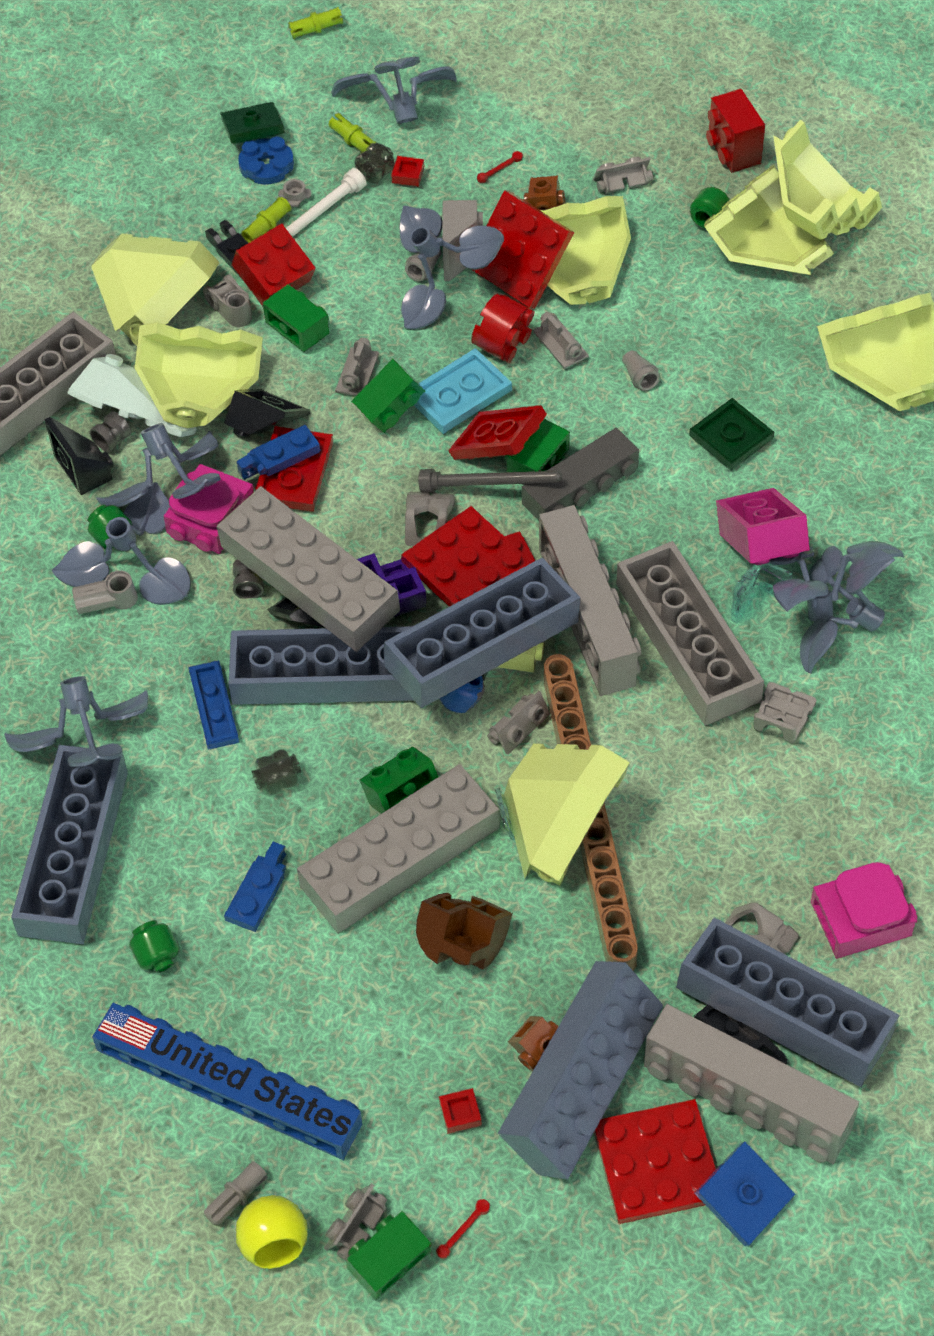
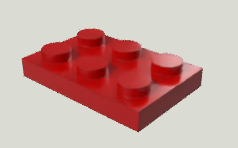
M542 405L479 412L448 451L454 460L516 455L523 450L528 438L540 428L539 424L546 417L547 413Z
M275 426L271 440L294 429ZM310 431L320 444L319 453L269 477L266 474L260 475L255 491L261 486L290 509L313 512L332 449L333 434Z

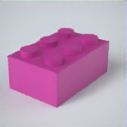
M775 488L716 500L720 536L750 564L762 565L768 563L770 559L778 557L793 558L798 556L800 552L810 550L806 514Z

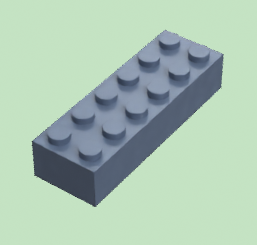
M540 558L384 641V666L420 708H423L578 623L580 596L543 558Z
M412 626L382 627L357 652L326 628L231 631L229 689L232 705L414 701L384 666V641Z
M58 746L11 916L19 937L84 944L128 774L123 754L119 758L110 761H99L90 766L72 767L68 764V757L90 748Z
M715 917L682 962L676 985L677 989L765 1034L770 1039L859 1087L863 1086L890 1042L899 1018V1014Z
M596 961L498 1131V1134L540 1176L562 1179L570 1177L663 1007V1004L626 962Z

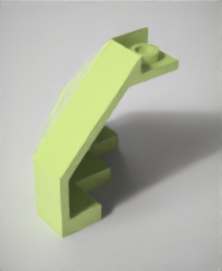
M799 120L793 128L786 132L783 140L774 136L782 204L787 220L818 239L827 238L829 233L839 235L849 232L852 227L858 230L865 228L881 210L882 204L879 192L869 187L863 194L851 187L810 143L805 122Z
M774 164L745 186L746 189L731 198L721 207L723 210L711 216L704 224V227L722 252L732 262L811 275L810 269H814L834 254L825 238L818 239L787 220L782 204L778 169Z
M605 196L586 203H566L547 210H540L575 232L547 286L570 305L586 304V302L593 303L610 298L631 240L623 196Z
M121 233L102 250L91 265L115 332L120 328L137 346L139 326L155 322L166 325L210 279L220 262L200 241L188 240V242L172 241L171 238L152 236L140 238L133 237L132 234Z
M931 293L917 295L894 304L880 306L857 315L842 317L817 326L829 368L898 411L934 401V303Z
M160 322L139 326L135 370L165 422L187 429L205 426L230 405L235 390H247L258 380L263 337L244 330L219 333L202 326L180 330Z
M544 744L532 745L508 779L504 792L524 878L532 869L544 881L554 882L559 886L562 884L572 858L613 788H618L623 781L630 764L629 761L602 745H591L588 750H582L576 744H557L554 749H547Z

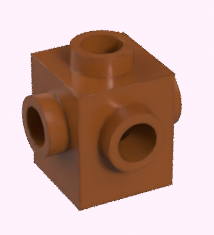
M558 175L530 178L529 191L524 193V200L539 210H547L565 204L564 190H560Z
M530 1016L508 1041L520 1053L518 1060L530 1071L533 1072L556 1032L558 1025L552 1021L547 1022L543 1017Z

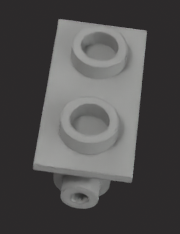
M633 157L626 160L625 163L615 165L611 162L601 165L596 169L593 181H597L598 191L608 194L624 190V179H627L629 188L648 185L649 181H653L652 171L646 170L650 157L643 159L641 157Z
M545 312L541 316V326L534 329L533 332L564 369L589 357L581 344L576 341L554 313Z
M360 338L355 341L354 347L350 348L335 392L357 396L369 383L379 352L371 350L368 339Z
M538 691L535 695H524L509 711L511 718L504 716L494 726L489 728L488 739L493 744L501 742L507 755L550 715L541 691Z
M370 1184L362 1190L356 1188L345 1204L349 1210L342 1220L337 1218L332 1223L326 1233L329 1241L323 1249L329 1250L336 1246L339 1248L337 1255L347 1261V1258L350 1257L348 1255L350 1248L363 1238L366 1240L369 1234L360 1229L359 1225L362 1223L372 1230L383 1212L387 1209L385 1206L387 1199L377 1192L374 1195L370 1194L375 1186L374 1184Z

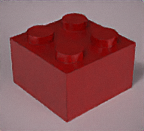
M740 88L711 97V106L708 111L709 130L706 131V138L711 147L714 146L718 151L721 164H726L731 173L761 164L765 123L743 90Z
M282 223L236 250L232 262L233 268L262 307L265 300L287 284L297 290L310 282L316 269Z

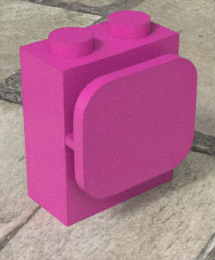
M199 464L195 471L186 474L190 480L193 481L209 473L219 474L221 480L185 498L175 499L171 495L169 498L170 507L164 514L167 534L177 541L185 540L195 544L202 551H213L220 554L224 548L221 547L217 525L254 493L253 484ZM181 480L176 489L186 485L183 480Z
M874 862L850 869L839 874L834 881L813 887L810 902L836 959L912 936L915 923H917V913L911 903H907L903 895V883L898 875H894L889 864Z

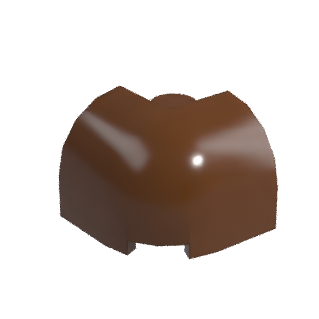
M448 892L421 901L417 917L416 935L419 946L428 958L438 964L452 957V960L457 964L466 966L472 964L482 970L491 964L504 944L513 913L475 896H472L471 902L451 899L452 895Z

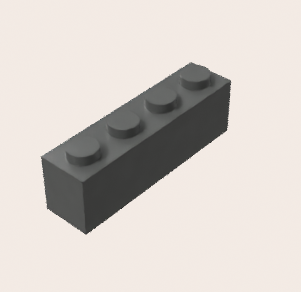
M616 427L547 470L559 471L562 474L560 482L523 485L522 505L538 521L539 514L572 505L581 507L593 495L610 489L615 481L623 476L628 477L632 475L638 467L639 449Z

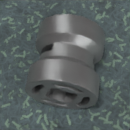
M112 411L104 417L102 424L93 426L89 430V434L99 448L109 453L116 447L119 440H125L131 434V428L122 416Z
M235 560L233 563V576L235 577L233 593L241 599L258 598L264 592L263 580L241 561Z

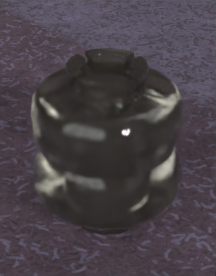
M371 143L365 151L360 152L355 157V168L364 175L367 182L372 184L378 183L394 168L393 152L386 145Z
M278 749L268 756L257 758L255 760L256 770H252L251 773L252 777L256 778L254 782L258 790L264 788L267 794L274 795L283 788L296 786L298 783L297 774L302 773L300 766H297L299 762L295 754L289 756L285 749Z

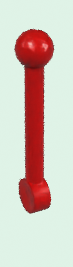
M519 151L513 152L510 159L486 173H479L477 181L485 183L488 177L514 162H520L523 159V154Z
M478 1200L475 1205L476 1210L445 1244L437 1247L436 1254L439 1258H447L452 1246L480 1215L489 1212L490 1204L487 1200Z

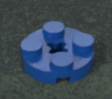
M282 137L246 141L243 143L242 151L238 157L241 174L246 179L248 177L253 179L254 183L262 185L282 181L289 171L291 172L294 167L292 150L285 144V140ZM263 159H271L268 164H264L261 161Z

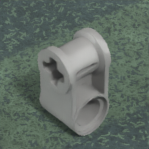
M226 275L223 277V281L216 285L203 288L204 297L208 304L215 311H218L230 325L243 327L251 322L252 311L249 295L236 283L232 276Z

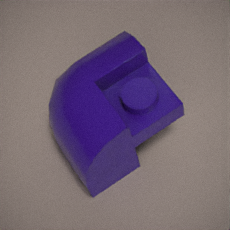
M375 553L357 559L398 590L400 611L394 617L426 607V590L415 567L409 569L401 562V559L380 566Z

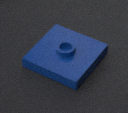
M745 1141L737 1146L694 1193L744 1246H749L795 1195Z

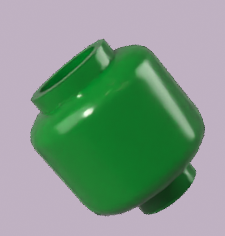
M715 187L702 189L690 205L691 218L698 226L705 228V222L711 216L723 210L721 207L730 200L729 197L721 189Z
M103 504L90 514L87 520L89 522V534L103 549L107 547L105 540L109 539L106 533V526L110 520L123 517L133 526L132 521L116 505L106 506Z
M152 920L133 930V937L129 942V947L141 969H154L156 973H161L174 965L173 959L178 955L180 948L167 924L157 923L156 920Z

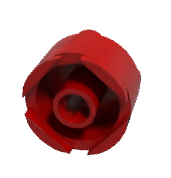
M501 293L500 295L495 294L483 308L480 315L484 318L481 326L475 324L471 342L489 354L510 363L516 355V346L519 342L524 345L531 335L532 329L528 326L535 312Z

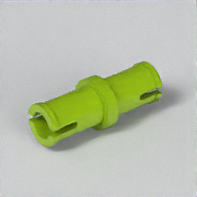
M335 7L316 14V12L310 13L309 17L288 22V26L291 28L290 33L293 39L312 32L318 34L322 32V29L343 24V18L340 17L342 14L339 7Z
M340 113L335 114L338 121L333 116L331 117L328 124L329 128L342 136L347 145H353L367 158L372 156L369 150L374 154L377 152L379 144L363 133V129L359 125H353Z
M278 197L265 211L261 210L256 215V219L245 230L241 231V236L250 243L276 227V223L291 211L290 203L285 198Z

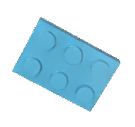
M475 348L420 382L419 384L426 391L420 396L414 406L444 434L512 391V382Z

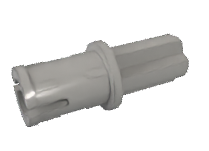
M252 1161L232 1182H227L224 1185L225 1190L205 1209L204 1214L212 1224L219 1225L239 1205L244 1206L247 1203V1197L268 1178L264 1169Z

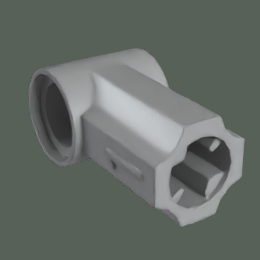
M122 570L111 572L105 580L73 587L72 590L79 615L113 606L118 609H128L135 605L138 600L130 574Z

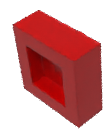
M397 156L391 174L392 183L419 187L425 168L424 159Z
M473 1088L439 1096V1104L447 1134L482 1126V1119Z

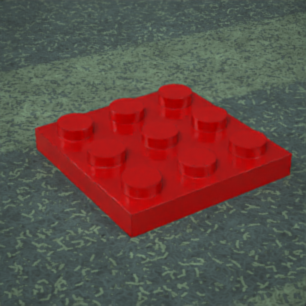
M504 190L486 225L498 229L504 235V242L492 262L484 268L473 271L527 307L534 309L575 232L511 191Z
M472 506L401 554V562L409 569L415 567L421 581L449 607L533 563Z
M696 1099L600 1120L594 1135L618 1224L706 1206L694 1193L711 1176L716 1168Z

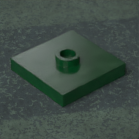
M273 102L221 112L222 123L231 144L285 133L282 120Z
M731 398L691 427L689 436L732 470L774 439V431Z

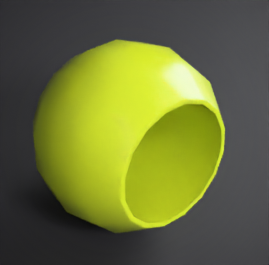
M270 1195L252 1201L245 1206L236 1223V1243L246 1260L260 1268L273 1269L291 1263L298 1258L307 1242L308 1232L305 1217L295 1203L282 1196Z

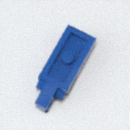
M303 425L254 448L246 456L237 460L238 473L243 480L258 473L260 475L266 474L269 477L319 453L320 444L307 426Z
M273 841L265 857L258 856L256 861H253L224 914L225 921L256 932L285 878L286 865L282 864L286 856L284 845Z

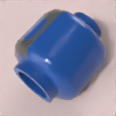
M482 676L439 698L444 707L455 713L470 711L485 693Z

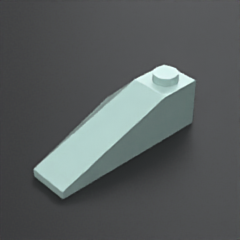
M106 354V357L93 358L68 391L69 395L100 409L103 408V405L120 409L118 415L125 418H145V424L150 427L163 423L167 433L178 437L194 435L197 431L196 427L187 429L165 422L136 370L123 363L121 357L113 354Z

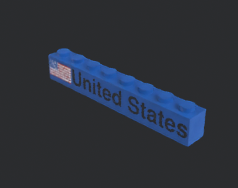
M113 1002L92 1036L98 1052L341 1160H344L362 1126L361 1111L354 1103L345 1099L337 1101L328 1097L322 1089L313 1085L305 1087L296 1083L293 1077L284 1072L273 1073L265 1069L260 1062L254 1059H241L225 1046L216 1045L214 1047L209 1045L193 1032L186 1031L182 1033L173 1029L171 1024L163 1019L155 1018L152 1020L143 1016L141 1011L131 1005L123 1007Z

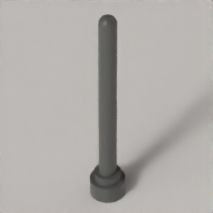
M421 469L418 477L419 489L425 493H435L436 490H440L441 487L539 484L558 483L562 480V474L559 471L441 474L436 472L435 469Z

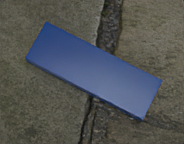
M219 660L188 667L208 750L239 743Z

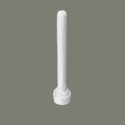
M352 168L344 174L341 185L286 227L291 236H295L347 193H358L367 185L364 175L356 168Z

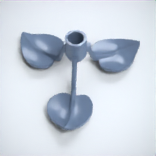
M404 57L396 61L380 63L374 68L377 74L394 71L399 93L393 95V101L379 81L377 74L363 73L344 77L334 83L331 93L332 97H334L339 91L347 87L373 81L387 101L390 111L394 110L397 124L418 119L415 108L417 104V84L431 80H452L456 82V74L454 69L448 66L422 72L410 79V84H412L410 96L409 92L403 91L399 69L419 64L420 58Z
M403 206L400 218L401 243L407 251L411 253L419 252L418 258L422 262L429 281V287L423 284L416 285L408 290L403 298L401 312L406 329H420L432 324L441 316L446 306L445 293L440 289H434L435 282L426 258L437 255L440 246H443L453 252L460 253V262L464 267L472 270L484 268L493 261L504 242V235L498 229L489 226L471 227L460 235L459 243L461 247H456L444 241L441 237L438 238L442 231L443 221L436 211L428 208Z
M163 423L148 427L141 432L147 448L142 450L146 462V481L137 483L112 496L96 497L101 505H116L120 507L148 492L147 488L153 485L151 456H155L156 460L168 456L186 484L173 491L172 495L175 499L194 495L203 490L204 487L217 483L221 480V477L217 473H209L192 481L187 477L179 463L199 458L217 448L219 443L209 430L200 441L181 454L172 443Z
M154 482L152 486L147 488L148 492L130 502L125 509L124 514L132 521L133 526L123 517H117L108 522L106 533L109 539L105 540L107 546L106 554L97 543H80L65 554L60 563L52 569L53 574L61 582L72 587L106 579L110 572L105 562L111 559L112 547L119 551H129L132 549L149 571L141 578L139 584L140 592L147 601L153 604L166 605L181 601L187 597L191 581L185 566L174 558L165 557L160 559L155 567H152L136 545L135 534L141 536L144 531L149 534H157L166 528L164 514L170 505L159 484Z
M867 541L848 547L847 554L842 558L831 592L823 582L810 581L804 558L814 556V549L809 545V551L800 552L796 557L770 559L768 564L786 565L796 561L801 567L804 580L789 579L780 581L773 586V593L778 603L787 612L797 604L807 600L808 619L815 622L821 618L826 621L830 616L834 617L833 601L838 600V591L848 562H853L862 550L871 545L879 547L892 557L904 558V553L890 544L879 541Z
M871 545L859 553L850 566V577L847 579L846 590L842 586L839 588L838 592L850 601L846 608V613L849 614L850 619L830 616L826 621L821 618L817 619L803 635L800 643V659L806 672L812 673L815 664L834 642L838 630L836 623L849 625L854 629L859 624L872 632L883 622L885 612L872 603L861 591L895 561L892 556L885 553L879 547ZM830 546L823 552L821 558L813 564L808 573L810 581H821L825 585L828 582L834 587L835 581L832 577L839 571L843 558L842 551L839 548Z
M71 677L60 682L63 698L59 699L61 707L58 728H48L18 735L5 733L7 744L10 748L19 752L34 751L53 745L56 739L64 735L66 709H70L71 714H80L90 749L69 756L67 759L68 764L72 767L94 765L99 761H110L122 756V747L114 743L95 747L86 712L90 710L89 705L91 704L94 709V717L96 719L107 718L110 721L126 719L142 714L147 710L148 693L145 690L132 699L101 710L94 699L93 692L88 689L86 677Z

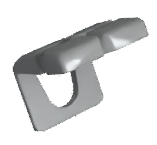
M425 492L407 493L405 544L414 546L422 540L417 534L415 515L426 511L437 515L438 520L435 529L437 530L447 523V517L455 504V496L453 494L433 493L431 496L430 493Z
M769 682L764 692L765 699L761 701L759 712L754 714V729L762 732L763 728L767 725H773L783 732L786 741L795 743L799 733L808 721L807 716L811 715L817 700L815 697L798 691L791 693L789 688Z
M749 903L736 907L725 922L732 926L737 919L753 912L758 924V934L749 936L783 954L788 953L798 939V933L790 925L783 924L784 920L758 903Z

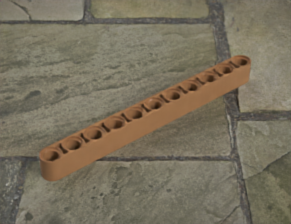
M551 655L544 663V687L557 744H576L580 749L588 750L591 742L573 664L565 655ZM604 803L580 844L605 961L626 962L634 971L637 965L638 945ZM590 837H599V838H601V839H600V840H591V839H589V838H590ZM598 865H605V866H607L608 868H606V869H598V868H596V866H598ZM604 894H611V895H614L615 897H614V898H611V899H607V898L602 897V895H604ZM612 923L620 924L622 927L611 928L608 925ZM625 953L629 957L618 958L615 956V954Z

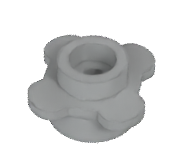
M299 179L288 180L283 185V189L278 192V196L285 198L291 207H298L300 202L310 198L312 195L311 190L305 189L304 182Z

